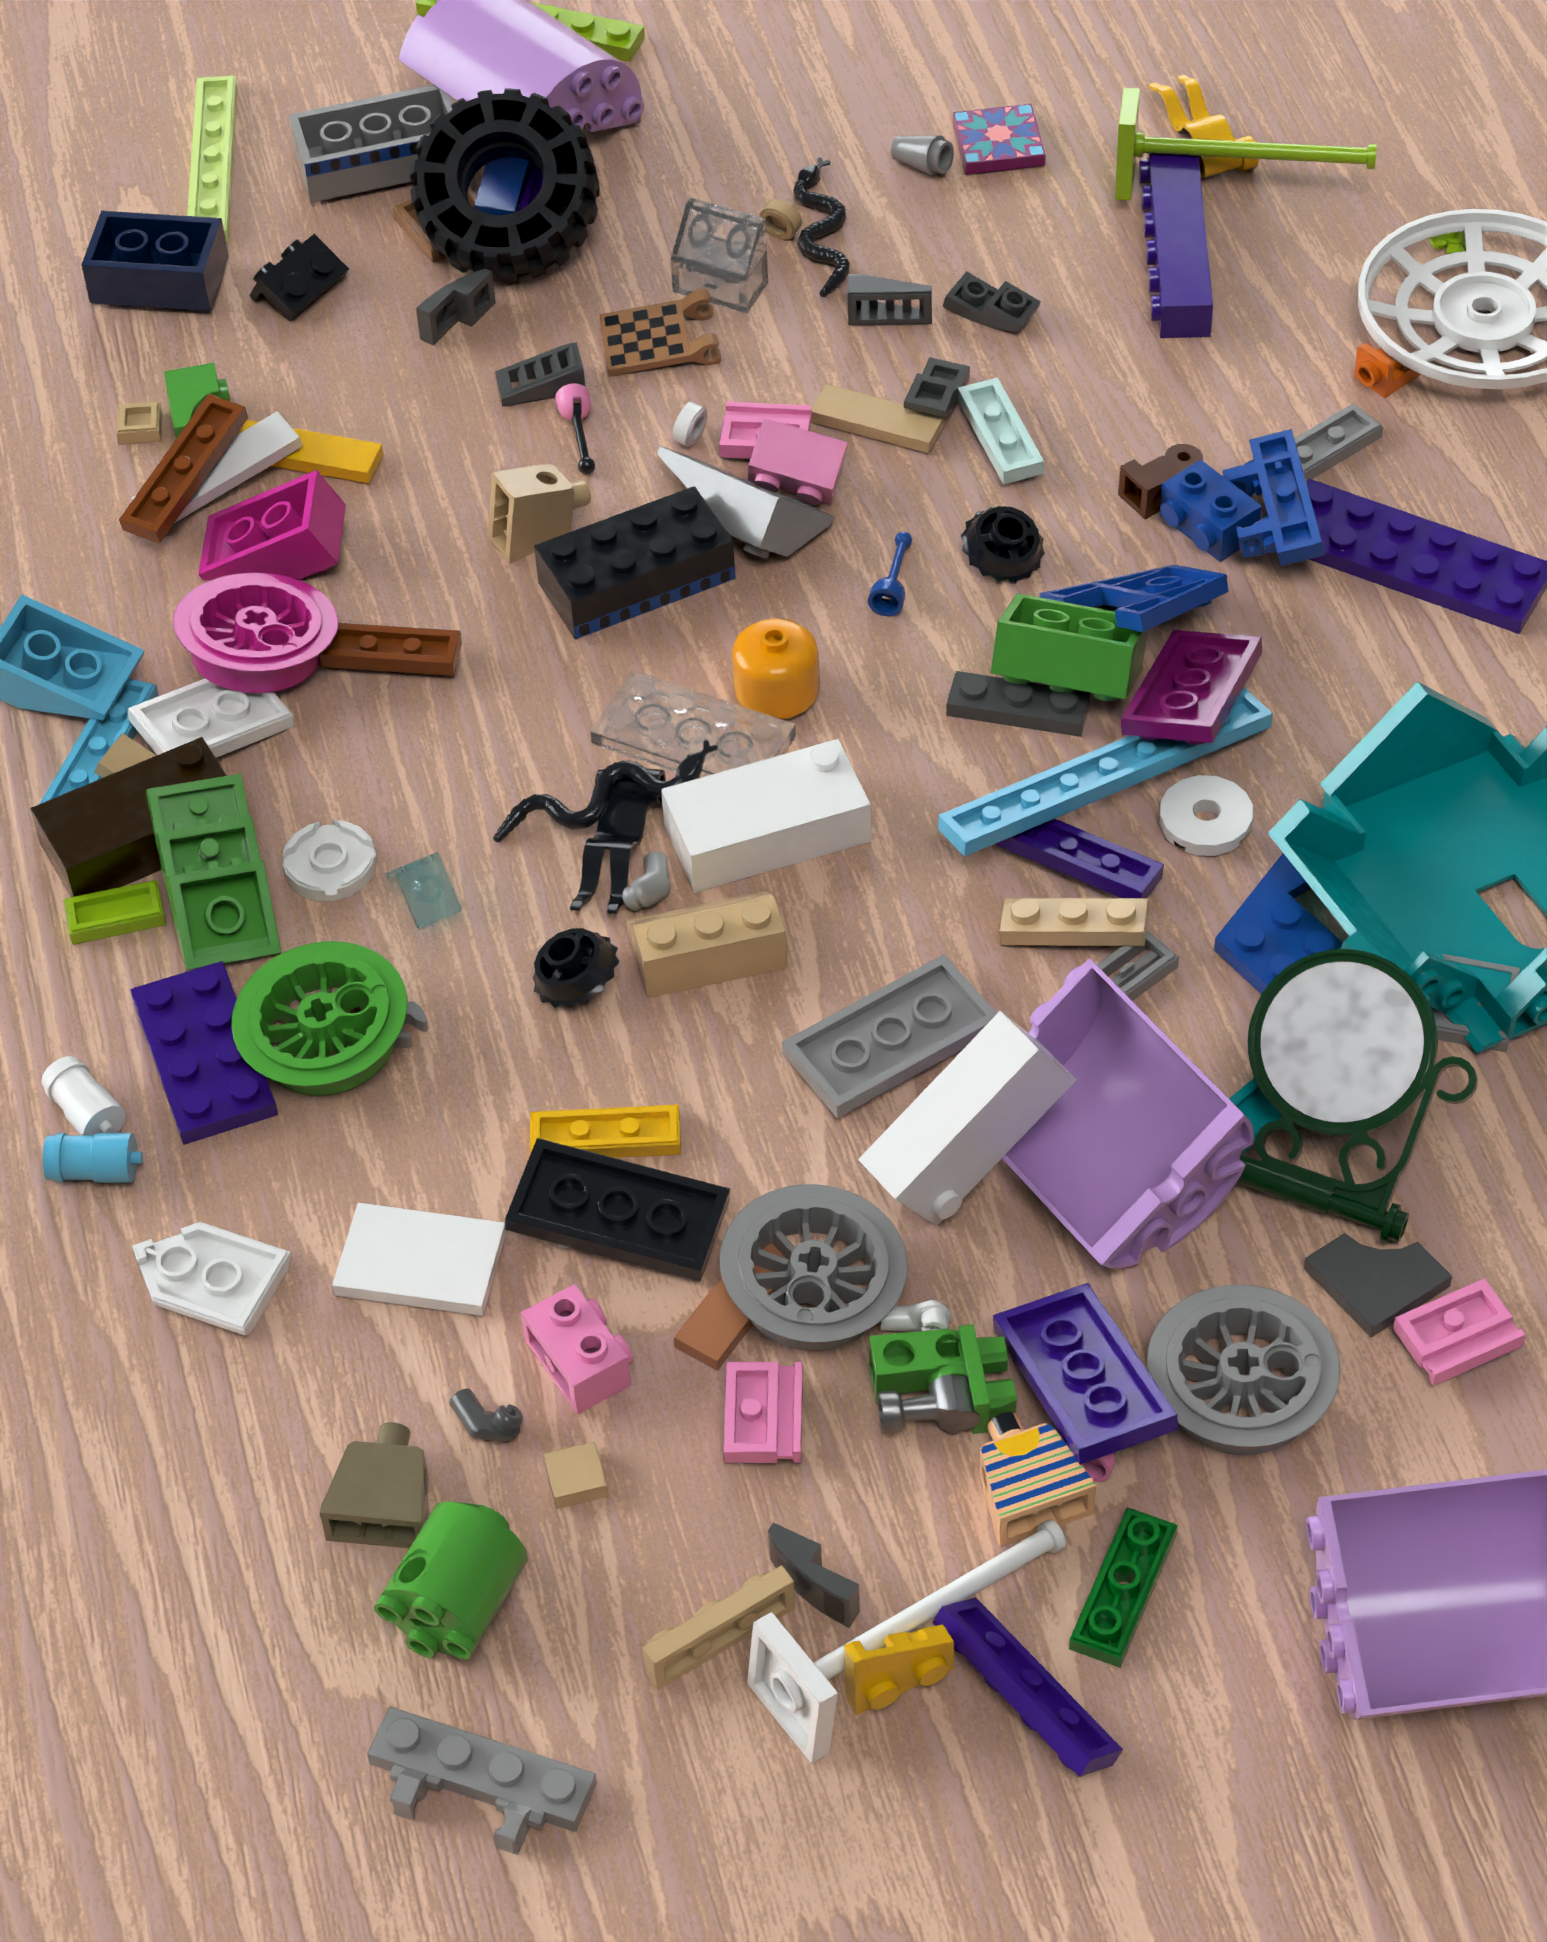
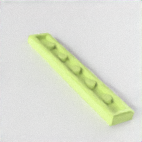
M236 76L203 77L196 80L187 216L222 218L226 242H229L238 86Z

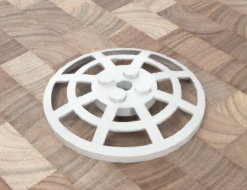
M1465 209L1446 211L1407 223L1387 235L1374 247L1364 262L1359 277L1358 308L1362 322L1370 336L1388 355L1402 365L1426 377L1469 388L1509 389L1547 382V368L1527 373L1504 375V372L1525 369L1547 359V342L1530 335L1534 323L1547 321V306L1536 308L1535 299L1529 291L1537 282L1547 290V248L1532 263L1510 254L1483 251L1482 231L1517 235L1547 246L1546 221L1502 210ZM1453 232H1464L1466 251L1443 255L1422 265L1405 250L1410 245L1430 237ZM1391 259L1408 274L1398 289L1395 306L1370 300V293L1375 278L1383 266ZM1467 265L1468 273L1455 276L1445 283L1433 276L1435 273L1449 268ZM1485 265L1504 267L1522 274L1515 280L1506 275L1485 272ZM1419 285L1435 296L1433 310L1408 308L1409 299ZM1487 311L1492 312L1490 314H1482ZM1372 315L1396 320L1404 337L1418 351L1409 353L1393 342L1378 326ZM1410 323L1434 325L1442 338L1428 345L1418 336ZM1515 346H1520L1534 352V354L1523 359L1506 363L1500 362L1498 353ZM1457 347L1480 352L1482 363L1463 361L1445 354ZM1435 360V361H1437V362H1439V363H1441V364H1443V365H1446V366H1449V367H1452V368H1456V369H1459V370L1470 371V372H1476V373H1485V375H1482V374H1472V373H1466V372H1460V371L1450 370V369H1447V368H1444V367H1441V366H1438V365H1435V364H1432V363H1429V362Z

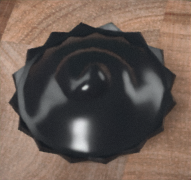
M1008 506L990 507L986 511L976 512L972 519L965 522L966 529L960 535L964 541L962 551L969 556V565L977 567L982 576H992L997 582L1007 579L1015 583L1021 577L1030 578L1033 570L1040 568L1041 558L1045 555L1042 546L1043 538L1039 534L1034 521L1023 511Z
M572 928L557 933L546 941L536 956L534 962L535 974L533 976L535 982L534 992L540 995L541 1002H550L554 1008L561 1005L572 1008L578 1002H589L593 994L603 992L606 982L614 978V968L619 964V960L616 957L618 948L611 944L610 937L601 936L597 932L593 933L584 928Z

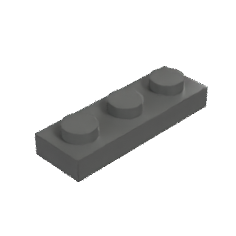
M956 671L946 703V716L1082 737L1090 706V692L1080 690L1057 692L1048 688L1046 684L1033 682L1016 684L1000 677Z

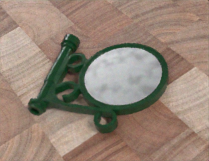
M1332 949L1317 952L1297 960L1281 971L1268 984L1261 994L1250 1020L1248 1056L1254 1078L1260 1090L1282 1116L1276 1121L1265 1124L1256 1135L1255 1146L1262 1161L1241 1155L1239 1159L1246 1166L1236 1182L1324 1214L1332 1213L1381 1231L1380 1241L1386 1244L1390 1240L1400 1242L1408 1223L1409 1213L1401 1211V1205L1392 1203L1390 1206L1399 1178L1412 1157L1441 1074L1450 1067H1460L1468 1073V1085L1462 1092L1448 1094L1443 1090L1437 1091L1438 1098L1450 1104L1466 1102L1475 1093L1478 1083L1475 1069L1468 1061L1461 1057L1451 1056L1443 1058L1436 1063L1438 1033L1432 1009L1419 986L1404 970L1391 961L1366 951ZM1422 1096L1403 1152L1395 1167L1384 1177L1376 1181L1356 1184L1348 1162L1352 1150L1359 1146L1373 1148L1377 1154V1168L1381 1171L1385 1170L1387 1161L1385 1151L1378 1141L1367 1134L1378 1131L1400 1119ZM1295 1125L1321 1135L1352 1137L1343 1145L1339 1155V1163L1345 1182L1270 1156L1265 1148L1267 1137L1272 1132L1278 1130L1290 1133L1293 1139V1147L1288 1156L1292 1161L1298 1160L1303 1147L1301 1135L1296 1130Z

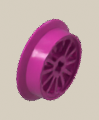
M239 573L210 580L186 594L174 612L173 627L182 646L190 652L194 667L204 678L218 686L234 691L265 693L295 686L314 673L320 663L319 655L327 649L335 638L338 629V615L331 601L322 592L303 581L271 573Z

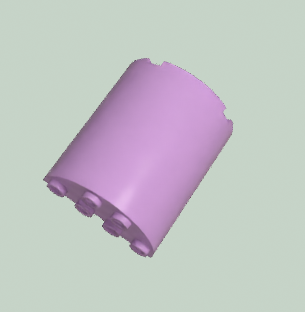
M437 0L424 18L417 15L404 39L398 59L457 101L464 98L467 102L477 98V92L491 89L493 94L504 93L505 88L520 89L522 96L530 98L532 93H536L546 97L551 108H554V106L562 107L570 114L574 125H579L582 129L586 123V129L590 132L638 123L644 109L639 81L627 65L528 0Z
M1089 958L1083 965L1073 969L1066 977L1061 989L1048 1002L1037 1007L1030 1017L1032 1028L1029 1034L1037 1039L1077 1080L1002 1159L1100 1265L1107 1268H1125L1139 1264L1142 1253L1155 1246L1162 1253L1170 1249L1192 1233L1215 1211L1232 1190L1246 1166L1239 1158L1244 1148L1253 1145L1254 1131L1250 1120Z
M1547 1470L1318 1498L1316 1516L1306 1518L1308 1543L1310 1549L1315 1550L1317 1586H1310L1309 1590L1310 1604L1314 1619H1323L1326 1639L1320 1640L1321 1663L1325 1674L1334 1673L1338 1702L1342 1714L1349 1713L1353 1719L1358 1720L1547 1696Z

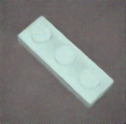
M998 377L959 387L958 402L1003 485L1044 474V460Z

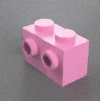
M763 418L748 464V480L773 492L783 490L796 494L799 500L808 504L819 505L823 502L831 505L846 458L848 442Z
M575 1284L521 1312L525 1342L577 1415L631 1386L629 1363L633 1362V1356L628 1344L620 1334L612 1336L605 1326L607 1324L606 1318L594 1298L586 1300Z

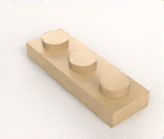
M1004 898L999 929L1001 945L1145 946L1149 918L1148 898Z
M782 1565L767 1574H756L748 1579L740 1590L721 1601L714 1600L708 1602L697 1611L693 1618L676 1628H665L656 1633L648 1644L642 1647L645 1675L655 1689H661L750 1636L753 1630V1622L770 1612L778 1619L795 1609L793 1579Z

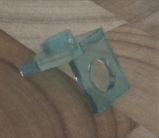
M438 852L385 873L387 880L396 877L418 929L462 911Z

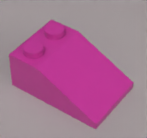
M315 470L209 515L198 575L203 581L239 573H271L294 579H302L317 572H325L338 564L346 504L319 471Z

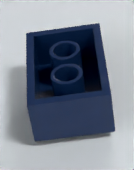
M101 211L81 265L90 303L211 311L229 257L222 218Z

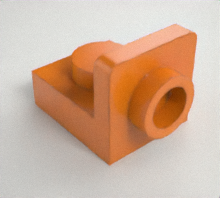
M1365 342L1357 347L1354 377L1384 398L1421 375L1399 363L1382 348L1376 350Z

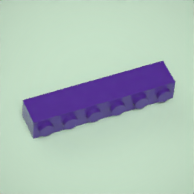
M1147 153V159H1140L1139 179L1140 184H1147L1142 185L1141 194L1142 210H1149V212H1144V237H1152V240H1146V264L1154 265V267H1149L1148 288L1149 293L1157 294L1151 296V321H1159L1160 338L1211 337L1213 299L1199 156Z

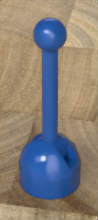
M899 532L895 536L897 548L889 576L878 579L871 587L868 605L878 615L895 616L903 608L905 588L897 580L905 549L912 544V537L908 532ZM882 596H885V597H888V598H891V599H890V600H886V599H883Z

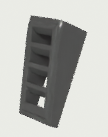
M848 274V325L932 324V286L869 275ZM878 300H886V303L878 302ZM894 300H903V306L895 305ZM911 300H919L920 309L911 307Z
M577 342L559 346L495 371L502 406L554 398L557 391L568 384H581L585 386L584 369ZM519 381L520 385L512 388L511 383Z

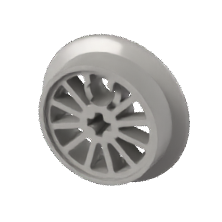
M801 1184L787 1186L756 1198L732 1220L724 1235L720 1250L722 1279L729 1296L738 1309L768 1338L782 1345L801 1350L832 1349L860 1337L867 1330L882 1321L894 1308L902 1294L907 1278L908 1264L904 1243L890 1219L879 1208L861 1196L827 1185ZM810 1233L826 1234L827 1237L824 1242L811 1240ZM799 1234L801 1243L794 1247L785 1236ZM837 1240H842L850 1245L837 1254L833 1250ZM773 1244L785 1258L763 1249L767 1245ZM859 1258H863L867 1265L848 1266ZM756 1265L774 1272L755 1273L754 1266ZM869 1283L867 1289L853 1284ZM766 1289H773L776 1291L768 1295V1291ZM842 1300L848 1301L850 1303H848V1306H846V1304ZM808 1303L816 1307L805 1308L799 1304Z
M1236 1284L1212 1287L1180 1301L1158 1323L1152 1334L1147 1353V1370L1177 1413L1178 1425L1191 1438L1208 1448L1235 1455H1255L1273 1451L1288 1444L1297 1436L1307 1431L1319 1421L1332 1404L1340 1380L1338 1350L1324 1323L1309 1308L1296 1299L1272 1289L1253 1285ZM1230 1334L1248 1335L1247 1341L1233 1343ZM1257 1337H1261L1272 1343L1260 1348L1255 1345V1340ZM1217 1338L1223 1352L1220 1354L1205 1341ZM1189 1354H1193L1205 1364L1185 1359ZM1283 1368V1373L1290 1377H1278L1271 1373V1370ZM1186 1379L1199 1381L1198 1383L1186 1385ZM1212 1398L1206 1404L1203 1401L1204 1399ZM1288 1400H1289L1288 1405H1286V1404L1283 1402V1401H1288ZM1226 1405H1231L1230 1413L1224 1414L1220 1412ZM1259 1405L1262 1408H1264L1267 1412L1262 1413L1259 1408ZM1245 1408L1249 1417H1239V1410Z

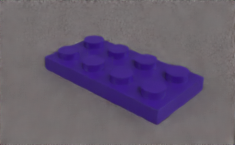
M223 961L130 989L137 1015L183 1145L278 1115L276 1103L266 1077L255 1071L244 1060L234 1042L232 1014L237 998Z
M1089 1283L993 1315L994 1331L998 1337L1004 1336L1008 1353L1080 1465L1178 1430L1177 1413Z

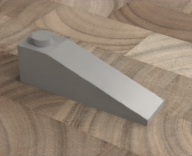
M662 446L659 447L657 455L687 488L693 486L697 488L727 533L745 541L743 550L759 557L768 559L770 552L788 557L830 526L834 519V516L791 497H785L764 489L751 481L737 477L733 473L692 456Z

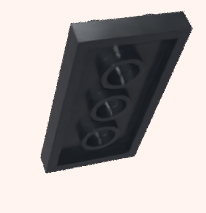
M537 1138L505 1217V1230L701 1282L730 1200V1188Z

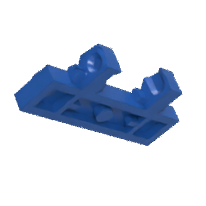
M1292 429L1250 439L1253 460L1244 465L1222 470L1223 477L1248 496L1252 497L1254 493L1256 496L1262 494L1268 515L1262 518L1261 521L1255 522L1252 526L1245 528L1236 527L1243 558L1275 553L1277 550L1280 566L1324 556L1320 533Z

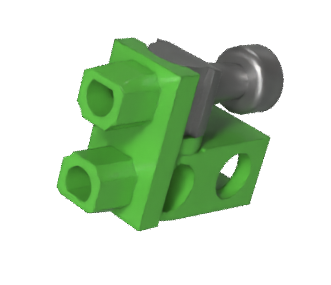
M974 1324L958 1326V1331L938 1329L869 1336L868 1365L883 1434L901 1432L904 1429V1421L936 1420L942 1429L952 1434L972 1429V1434L988 1432L989 1418H994L1005 1412L1016 1413L1017 1395L1012 1378L986 1382L984 1376L985 1373L1007 1371L1008 1356L1004 1336L977 1338ZM924 1390L929 1392L926 1395L903 1400L900 1393Z

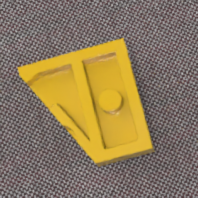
M943 1624L922 1628L912 1633L900 1632L887 1635L883 1641L886 1648L866 1651L860 1640L844 1645L846 1699L856 1715L870 1708L874 1710L885 1708L892 1704L900 1694L919 1685H933L942 1680L950 1670L954 1669V1641Z

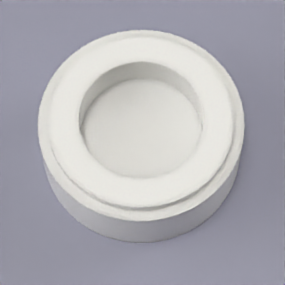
M692 401L688 402L681 410L675 422L672 434L673 440L686 447L693 446L705 428L708 417L707 409Z

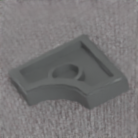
M1346 1233L1306 1257L1304 1269L1371 1338L1392 1325L1395 1317L1418 1308L1449 1288L1452 1280V1275L1419 1242L1401 1249L1380 1250L1362 1245Z

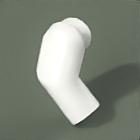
M928 1300L913 1305H895L890 1313L881 1321L880 1331L917 1332L948 1329L951 1314L947 1306L938 1300Z

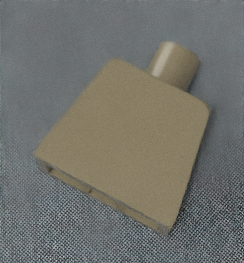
M395 1422L383 1423L379 1427L376 1443L354 1441L347 1445L320 1508V1517L326 1541L410 1548L428 1519V1470L424 1450L416 1446H408L411 1432L406 1426Z

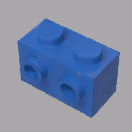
M1201 459L1162 483L1160 516L1168 525L1177 528L1191 539L1199 549L1208 552L1219 562L1240 550L1236 527H1249L1261 520L1262 506Z

